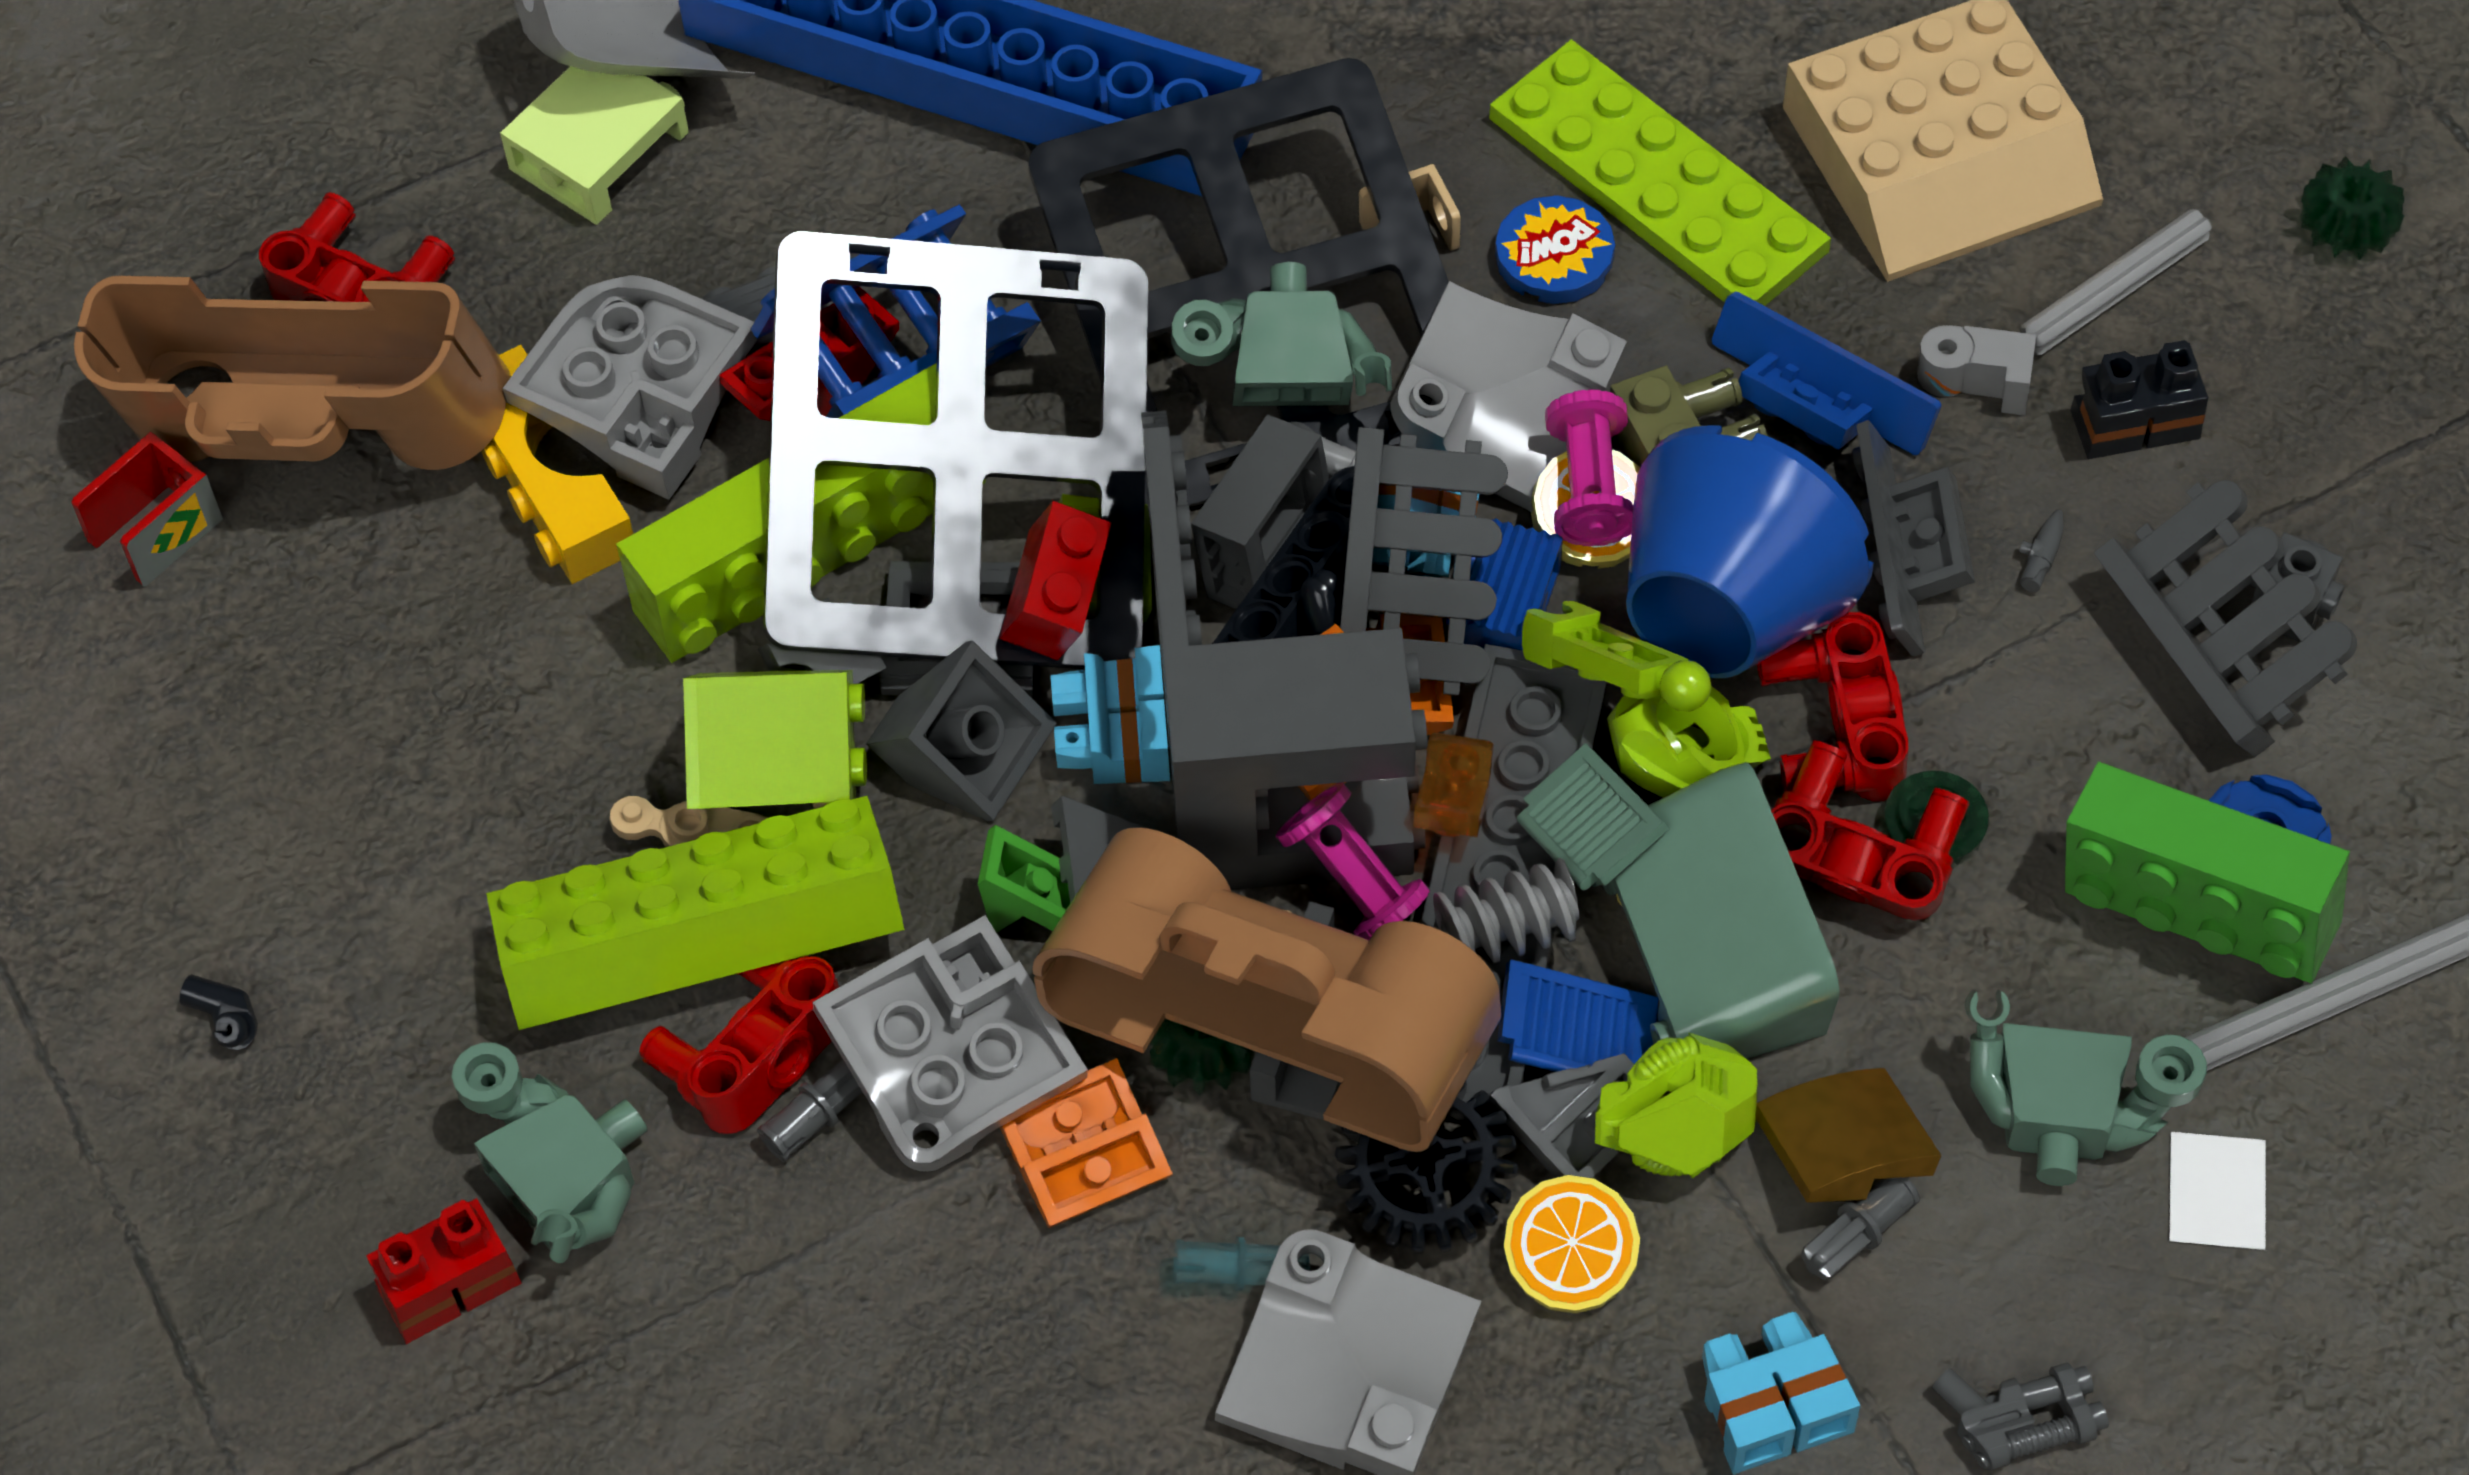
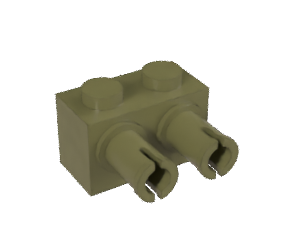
M1666 365L1610 385V392L1621 397L1627 405L1628 423L1619 434L1613 436L1621 453L1641 468V465L1652 449L1664 438L1683 429L1701 426L1697 420L1698 418L1731 406L1741 405L1743 399L1737 377L1729 381V378L1734 376L1732 369L1728 367L1718 373L1681 385L1678 381H1675ZM1756 414L1722 427V432L1720 433L1751 441L1756 433L1768 436L1763 424L1755 428V425L1760 424L1761 420Z

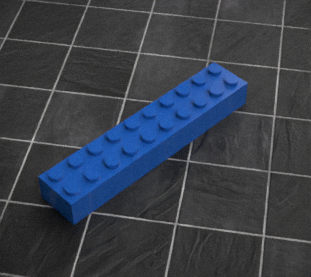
M678 0L686 36L1035 145L1262 81L1261 69L1035 0ZM1254 133L1238 137L1233 142L1239 160ZM1173 155L1120 170L1121 172L1202 196L1191 163L1183 155Z

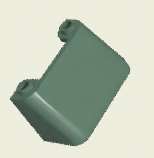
M1744 762L1721 769L1648 805L1664 821L1669 830L1606 886L1599 879L1592 886L1602 885L1610 896L1618 894L1660 1001L1658 1022L1650 1024L1653 1045L1664 1038L1684 1039L1688 1036L1689 1032L1725 1043L1737 1050L1746 1059L1827 1035L1839 999L1840 990L1836 969L1764 791L1751 765Z

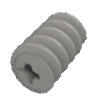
M1558 858L1555 862L1553 874L1541 863L1533 865L1529 873V883L1520 872L1515 870L1508 872L1504 880V891L1495 879L1489 877L1483 879L1480 883L1479 898L1471 887L1465 884L1456 888L1454 905L1440 891L1433 895V906L1438 929L1455 937L1475 953L1476 949L1483 948L1493 964L1500 962L1501 942L1508 940L1518 956H1523L1526 952V935L1533 933L1543 949H1548L1551 946L1552 927L1558 926L1568 942L1575 941L1576 921L1579 919L1577 895L1569 869L1562 858Z

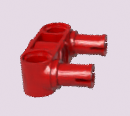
M329 192L325 194L321 203L300 228L280 231L270 235L259 249V261L274 300L370 302L361 290L363 281L438 282L447 269L455 262L454 252L443 240L434 236H426L403 268L392 273L367 262L353 252L343 249L339 250L333 246L348 225L354 221L356 214L353 213L354 208L350 202L338 194Z
M1848 612L1831 622L1828 628L1820 629L1819 633H1812L1811 639L1797 641L1757 664L1761 687L1768 686L1769 684L1817 678L1818 683L1826 682L1831 719L1837 739L1835 747L1847 754V759L1835 787L1841 786L1844 792L1853 791V793H1857L1860 797L1870 801H1886L1894 798L1902 791L1906 783L1908 736L1904 724L1899 684L1895 672L1891 669L1883 631L1875 619L1861 612ZM1847 650H1857L1863 652L1864 654L1848 655L1843 652ZM1808 752L1780 755L1779 766L1784 791L1792 790ZM1881 757L1890 762L1874 764L1867 761V759Z
M1813 740L1792 790L1784 791L1781 799L1778 798L1773 809H1771L1779 829L1785 825L1798 824L1805 827L1811 834L1810 840L1804 847L1794 851L1788 850L1798 877L1813 882L1837 896L1853 902L1871 905L1903 919L1916 921L1926 919L1934 914L1942 904L1944 890L1953 871L1951 865L1954 859L1949 853L1969 806L1968 800L1953 792L1934 788L1913 839H1906L1904 843H1901L1867 825L1830 815L1832 811L1827 805L1847 759V754L1830 744ZM1920 872L1929 877L1933 883V888L1923 898L1914 900L1902 896L1896 889V883L1906 873Z
M804 956L737 973V975L760 988L761 991L735 1013L728 1025L705 1049L699 1051L667 1028L658 1026L646 1035L640 1045L639 1053L643 1058V1062L677 1083L678 1092L682 1095L683 1099L701 1112L705 1123L711 1130L721 1134H734L745 1130L759 1118L787 1087L793 1085L801 1078L810 1063L831 1043L830 1037L813 1011V1001L840 987L832 966L826 960L816 956Z

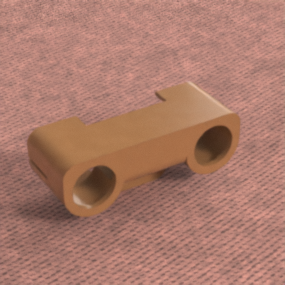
M112 276L98 282L86 295L77 326L82 332H76L74 339L75 357L79 368L136 436L141 440L151 431L189 462L208 457L218 459L321 461L334 455L343 446L349 429L376 430L392 453L410 466L426 470L454 467L477 455L495 436L502 422L507 402L502 388L511 378L508 367L457 293L450 286L439 282L363 281L361 290L370 302L207 299L190 277ZM199 366L218 368L226 372L232 380V383L201 382L188 397H185L175 384H166L180 372Z
M1128 828L1114 835L1034 959L1032 967L1033 974H1035L1036 993L1040 1004L1050 1015L1066 1025L1141 1053L1145 1052L1165 1018L1340 1082V1087L1323 1114L1325 1121L1413 1152L1423 1151L1429 1147L1501 1019L1500 991L1493 972L1479 955L1455 937L1425 924L1395 921L1377 928L1371 939L1367 940L1232 892L1228 882L1218 868L1198 850L1174 836L1148 828Z

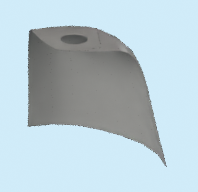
M513 0L523 33L527 35L528 39L541 52L561 64L590 72L615 75L745 79L755 74V72L728 71L712 53L705 41L686 36L678 0Z

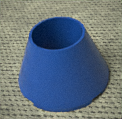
M1717 425L1691 427L1669 435L1652 449L1641 465L1637 474L1634 491L1626 607L1630 622L1641 640L1688 658V661H1695L1708 672L1710 678H1728L1746 671L1848 613L1865 592L1873 573L1874 562L1868 561L1864 541L1869 535V531L1861 513L1850 496L1824 469L1799 451L1771 437L1756 433L1751 441L1735 436L1720 434L1722 426Z

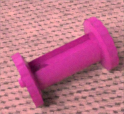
M1590 389L1564 394L1558 399L1553 400L1545 410L1547 431L1554 438L1566 442L1571 499L1562 503L1554 512L1555 532L1564 541L1574 545L1603 546L1618 542L1631 535L1633 502L1625 499L1623 496L1616 495L1611 438L1619 434L1628 423L1627 405L1621 397L1608 391ZM1601 491L1602 493L1594 494L1592 492Z
M1341 782L1306 802L1284 823L1275 837L1283 847L1291 846L1302 840L1305 841L1363 913L1364 918L1355 928L1354 935L1370 940L1373 933L1380 926L1406 919L1426 899L1430 890L1421 879L1414 880L1403 886L1399 884L1341 812V808L1352 794L1347 786ZM1327 825H1335L1341 832L1340 840L1333 846H1326L1320 840V832Z

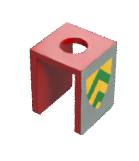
M151 431L80 491L71 501L87 541L95 548H98L164 490L170 488L174 491L125 533L120 540L134 577L142 586L149 585L223 520L207 475Z

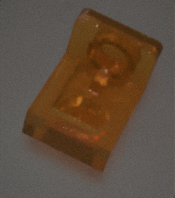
M1432 733L1430 735L1427 746L1425 773L1415 804L1414 828L1433 830L1437 834L1449 837L1459 835L1478 837L1489 795L1494 749L1491 741L1442 733Z

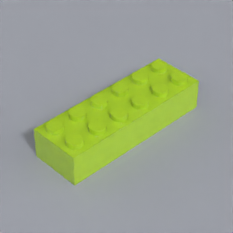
M937 363L839 418L918 425L932 424L935 421ZM769 458L616 543L633 612L671 663L687 654L703 651L718 636L741 623L755 621L764 614ZM837 465L818 466L815 469L811 588L819 582L821 577L847 562L861 560L875 546L899 532H908L918 527L927 516L933 513L932 478L927 473L918 471Z
M868 796L851 800H835L823 807L789 816H772L758 824L727 832L706 833L692 841L660 849H644L629 857L598 865H581L567 873L532 882L519 881L508 885L504 889L486 893L500 966L519 1030L905 930L891 867Z

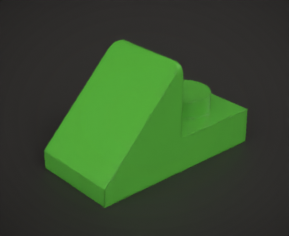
M997 825L988 829L978 879L979 891L989 922L994 930L999 932L1024 916L1053 931L1070 905L1068 883H1061L1060 858Z

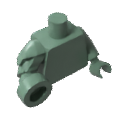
M1282 262L1273 265L1270 268L1271 291L1251 292L1248 294L1247 300L1232 298L1218 303L1210 300H1194L1184 304L1176 312L1172 321L1171 345L1176 354L1189 364L1210 366L1222 361L1232 352L1239 349L1232 396L1233 406L1349 405L1353 387V375L1355 376V391L1358 396L1366 395V384L1380 383L1385 386L1386 391L1392 390L1390 358L1376 351L1373 343L1350 312L1338 309L1334 293L1330 291H1307L1306 266L1301 263Z
M1997 989V1010L1989 1018H1982L1977 1012V991H1971L1965 999L1964 1007L1966 1014L1970 1020L1977 1023V1033L1970 1036L1971 1090L1991 1123L2005 1130L2008 1148L2013 1151L2037 1153L2036 1176L2042 1183L2053 1186L2070 1185L2077 1180L2078 1158L2096 1160L2103 1158L2105 1150L2120 1152L2145 1143L2168 1123V1121L2161 1119L2172 1107H2178L2191 1102L2198 1096L2207 1074V1061L2202 1050L2187 1038L2166 1034L2153 1038L2144 1046L2136 1066L2137 1086L2123 1101H2120L2118 1099L2131 1050L2132 1037L2003 1023L2001 1034L1997 1033V1026L2006 1020L2010 1011L2009 999L2005 993Z
M483 1042L470 1046L462 1052L454 1063L452 1080L459 1100L467 1109L480 1114H488L492 1118L504 1120L506 1126L475 1142L476 1151L485 1174L533 1229L531 1243L537 1245L543 1242L551 1251L550 1259L556 1263H564L572 1249H579L612 1237L620 1224L631 1197V1189L635 1183L628 1160L622 1149L648 1131L646 1124L636 1109L626 1099H623L595 1120L575 1096L569 1095L565 1089L540 1074H537L534 1079L522 1078L516 1056L507 1047L498 1043Z

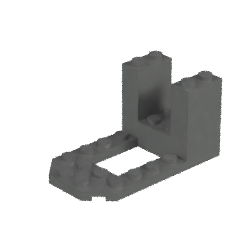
M1166 411L1141 413L1148 512L1152 537L1153 573L1177 838L1207 857L1222 873L1231 890L1336 881L1304 840L1291 846L1283 847L1275 835L1284 823L1309 801L1298 786L1346 782L1345 785L1352 794L1341 808V812L1393 876L1414 874V849H1425V828L1422 810L1410 811L1408 794L1419 793L1415 752L1416 750L1427 749L1424 709L1412 710L1410 693H1420V671L1417 653L1405 654L1402 628L1202 645L1200 617L1196 615L1195 610H1186L1185 606L1186 599H1197L1195 563L1194 559L1191 560L1190 544H1192V533L1186 492L1185 457L1182 449L1181 435L1170 436ZM1327 825L1320 832V840L1326 846L1337 844L1341 837V832L1335 825Z

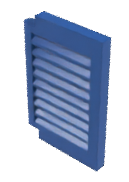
M1510 959L1506 964L1501 1019L1499 1021L1497 1041L1510 1044L1508 1060L1553 1072L1583 1067L1595 1061L1620 1054H1625L1635 1064L1653 1045L1650 1024L1655 1023L1657 1020L1659 999L1656 996Z

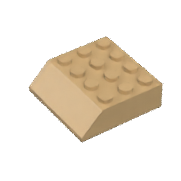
M1970 0L1788 63L1783 109L1887 282L2102 206L2103 196L2083 117L2008 0Z

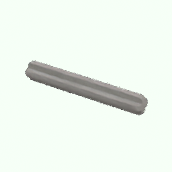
M2197 209L2186 211L2023 323L2020 327V332L2037 334L2034 356L2044 354L2206 242L2210 237L2209 231L2212 229L2209 219L2203 217Z

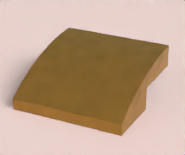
M1885 1068L1862 1069L1818 1078L1793 1086L1757 1103L1756 1120L1807 1203L1866 1200L1874 1179L1933 1176L1942 1156Z

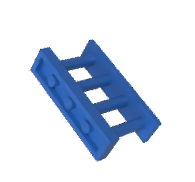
M960 204L941 214H938L935 209L929 210L915 218L906 227L905 232L891 239L951 244L950 239L964 219L966 212ZM860 254L850 259V271L885 274L887 256ZM826 284L821 288L820 307L833 301L881 371L878 375V380L865 387L860 382L852 383L819 335L818 377L832 396L829 400L831 409L826 417L839 418L937 363L938 316L920 291L889 289L929 346L926 350V355L911 362L908 356L900 357L855 292V289L861 286ZM775 288L761 300L760 304L763 308L750 329L757 339L774 331ZM990 299L987 301L986 367L1022 349L1040 324L1041 320L1028 302L1006 312L1003 307L996 308Z

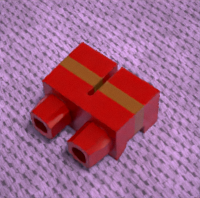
M477 1198L470 1202L461 1200L441 1210L439 1218L408 1234L399 1232L380 1242L377 1250L366 1255L376 1277L374 1282L377 1291L406 1344L461 1316L452 1293L453 1289L456 1290L464 1307L469 1312L522 1284L504 1245Z

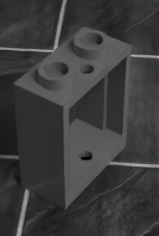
M1267 414L1191 522L1207 598L1237 609L1328 482L1329 474L1322 436L1307 425L1300 422L1289 423Z

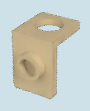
M1434 164L1410 171L1409 175L1422 210H1429L1449 250L1459 249L1460 213ZM1363 187L1359 191V223L1363 230L1373 228L1379 223L1367 187Z

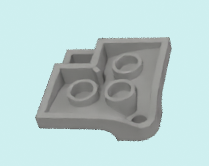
M628 275L606 280L585 287L565 305L502 389L508 404L546 422L589 449L616 470L617 477L669 500L702 455L700 446L714 413L727 390L720 384V374L745 359L758 340L750 330L754 321L651 278Z
M1449 281L1390 402L1391 413L1402 434L1417 435L1416 448L1465 452L1466 440L1482 441L1481 454L1499 457L1506 464L1508 470V478L1504 487L1495 494L1532 512L1531 497L1535 482L1553 458L1567 451L1566 442L1554 438L1546 429V408L1550 406L1553 400L1567 393L1590 389L1604 391L1627 341L1572 313L1569 319L1525 311L1491 300ZM1419 395H1426L1432 398L1430 405L1424 403Z
M986 915L934 944L927 938L813 1001L814 1013L866 1096L877 1117L880 1129L902 1163L917 1171H934L946 1166L972 1151L973 1147L989 1133L1087 1078L1088 1069L1056 1018L1050 1015L1040 1004L1035 984L1020 960L1014 962ZM927 1130L935 1133L939 1140L931 1148H921L913 1140L915 1135Z
M1318 1230L1298 1231L1284 1240L1276 1254L1266 1279L1258 1308L1216 1409L1215 1421L1344 1470L1346 1463L1376 1475H1415L1430 1434L1433 1432L1482 1301L1377 1262L1362 1254L1354 1243ZM1304 1254H1315L1322 1260L1323 1265L1318 1270L1307 1271L1299 1265L1298 1259Z

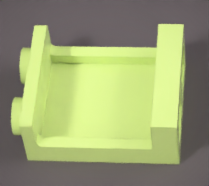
M570 66L503 129L500 135L509 170L597 225L612 211L607 188L665 132L677 140H682L689 133L684 100L679 92L668 83H657L646 75L606 74L590 72Z

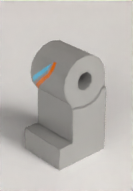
M1944 325L1935 327L1923 336L1920 343L1917 370L1918 381L1924 390L1938 397H1953L1966 393L2003 399L2002 413L2025 416L2037 334L1972 326Z

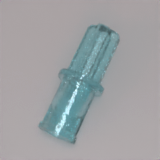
M1237 1236L1235 1243L1196 1242L1176 1239L1174 1253L1177 1254V1257H1173V1281L1175 1284H1181L1182 1282L1233 1284L1235 1291H1242L1244 1284L1265 1285L1281 1245L1246 1244L1243 1236ZM1304 1254L1298 1259V1263L1303 1269L1310 1271L1309 1254Z

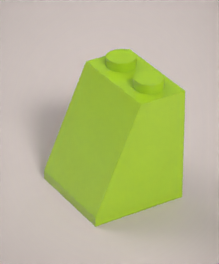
M853 670L698 673L683 678L687 809L827 803L839 799L851 800L856 797V786H866L865 748H855L854 722H864L865 691L864 684H853Z

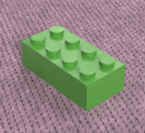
M2098 761L2066 822L2065 893L2075 896L2080 902L2096 909L2108 908L2133 917L2151 930L2159 932L2170 931L2195 940L2213 953L2221 955L2233 954L2260 964L2266 971L2278 977H2295L2312 984L2342 923L2350 851Z

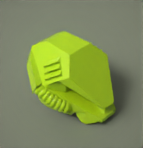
M1714 687L1711 689L1708 700L1701 707L1691 712L1673 709L1662 698L1660 690L1659 696L1649 699H1637L1624 695L1607 718L1621 776L1656 794L1659 798H1664L1721 769L1744 762L1749 763L1754 769L1771 759L1763 728L1758 723L1755 709L1749 706L1730 707L1729 701ZM1695 723V724L1698 725L1701 729H1698V728L1693 727V726H1691V725Z
M1689 1032L1688 1036L1684 1039H1661L1652 1045L1627 1073V1081L1608 1083L1601 1088L1600 1103L1596 1112L1594 1143L1631 1154L1632 1162L1636 1166L1645 1169L1647 1172H1652L1654 1175H1689L1693 1179L1705 1169L1710 1168L1716 1161L1719 1163L1724 1155L1754 1132L1757 1107V1069L1737 1050L1722 1042ZM1666 1091L1671 1092L1662 1098Z

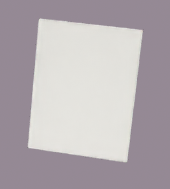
M2171 1132L2169 1241L2265 1250L2266 1140Z

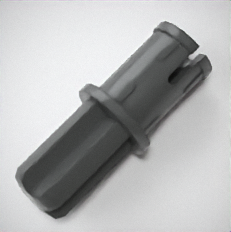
M843 1059L812 1086L804 1082L798 1088L800 1094L777 1115L775 1114L757 1129L762 1142L779 1160L785 1162L803 1143L826 1125L829 1127L835 1126L839 1122L837 1114L862 1093L861 1088Z
M1907 1177L1884 1178L1870 1189L1866 1200H1857L1855 1203H1843L1838 1208V1218L1803 1247L1801 1257L1806 1264L1805 1268L1812 1275L1828 1280L1865 1248L1871 1250L1877 1248L1882 1242V1233L1920 1201L1919 1193L1913 1183Z

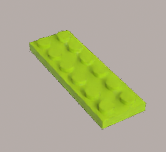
M1572 39L1490 104L1489 119L1724 303L1730 294L1738 291L1766 306L1829 253L1830 236Z

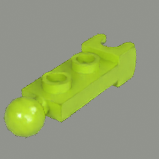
M1564 601L1562 603V612L1564 614L1548 613L1540 609H1528L1526 611L1522 627V649L1526 660L1547 669L1568 665L1578 669V675L1582 678L1606 681L1621 687V693L1631 698H1654L1659 696L1661 690L1662 698L1677 711L1691 712L1701 707L1709 698L1712 689L1710 675L1701 665L1629 634L1600 624L1601 612L1575 601Z

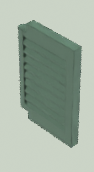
M1586 743L1523 798L1528 807L1517 816V822L1555 862L1558 858H1562L1565 861L1572 880L1581 890H1587L1598 879L1606 886L1669 830L1664 821Z

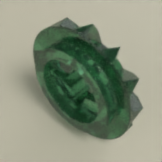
M1924 771L1908 776L1894 787L1886 802L1884 817L1888 837L1904 843L1906 839H1913L1933 789L1940 788L1953 792L1969 802L1949 853L1954 859L1953 862L1958 865L1966 854L1972 850L1978 851L1988 829L1989 813L1987 804L1977 788L1964 778L1944 771Z

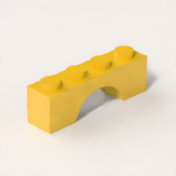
M519 345L499 356L508 367L512 376L526 358L527 353L522 345ZM506 402L500 427L490 443L481 452L495 479L506 476L512 488L507 490V494L521 522L525 523L533 520L539 530L538 533L534 534V538L548 566L551 568L560 564L571 584H574L619 562L620 557L616 543L634 533L628 514L603 474L572 476L558 473L544 466L535 458V452L541 439L552 426Z

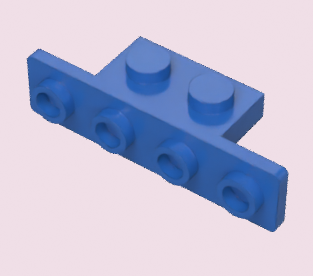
M1738 291L1733 292L1726 298L1711 341L1715 347L1750 365L1741 372L1738 381L1742 397L1751 401L1757 410L1769 416L1780 417L1805 431V434L1811 440L1822 445H1831L1838 450L1858 435L1856 424L1866 420L1871 422L1882 438L1913 455H1918L1925 449L1941 409V402Z

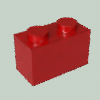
M1056 501L1050 503L1029 529L999 639L1055 660L1061 658L1083 632L1111 522Z

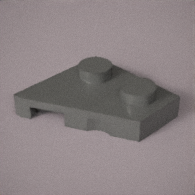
M1620 1054L1595 1061L1583 1067L1569 1068L1551 1073L1536 1080L1497 1088L1489 1094L1490 1102L1488 1105L1494 1112H1504L1507 1118L1506 1125L1554 1178L1566 1175L1593 1178L1620 1152L1594 1143L1596 1112L1600 1103L1601 1088L1608 1083L1627 1081V1073L1634 1063L1625 1054Z

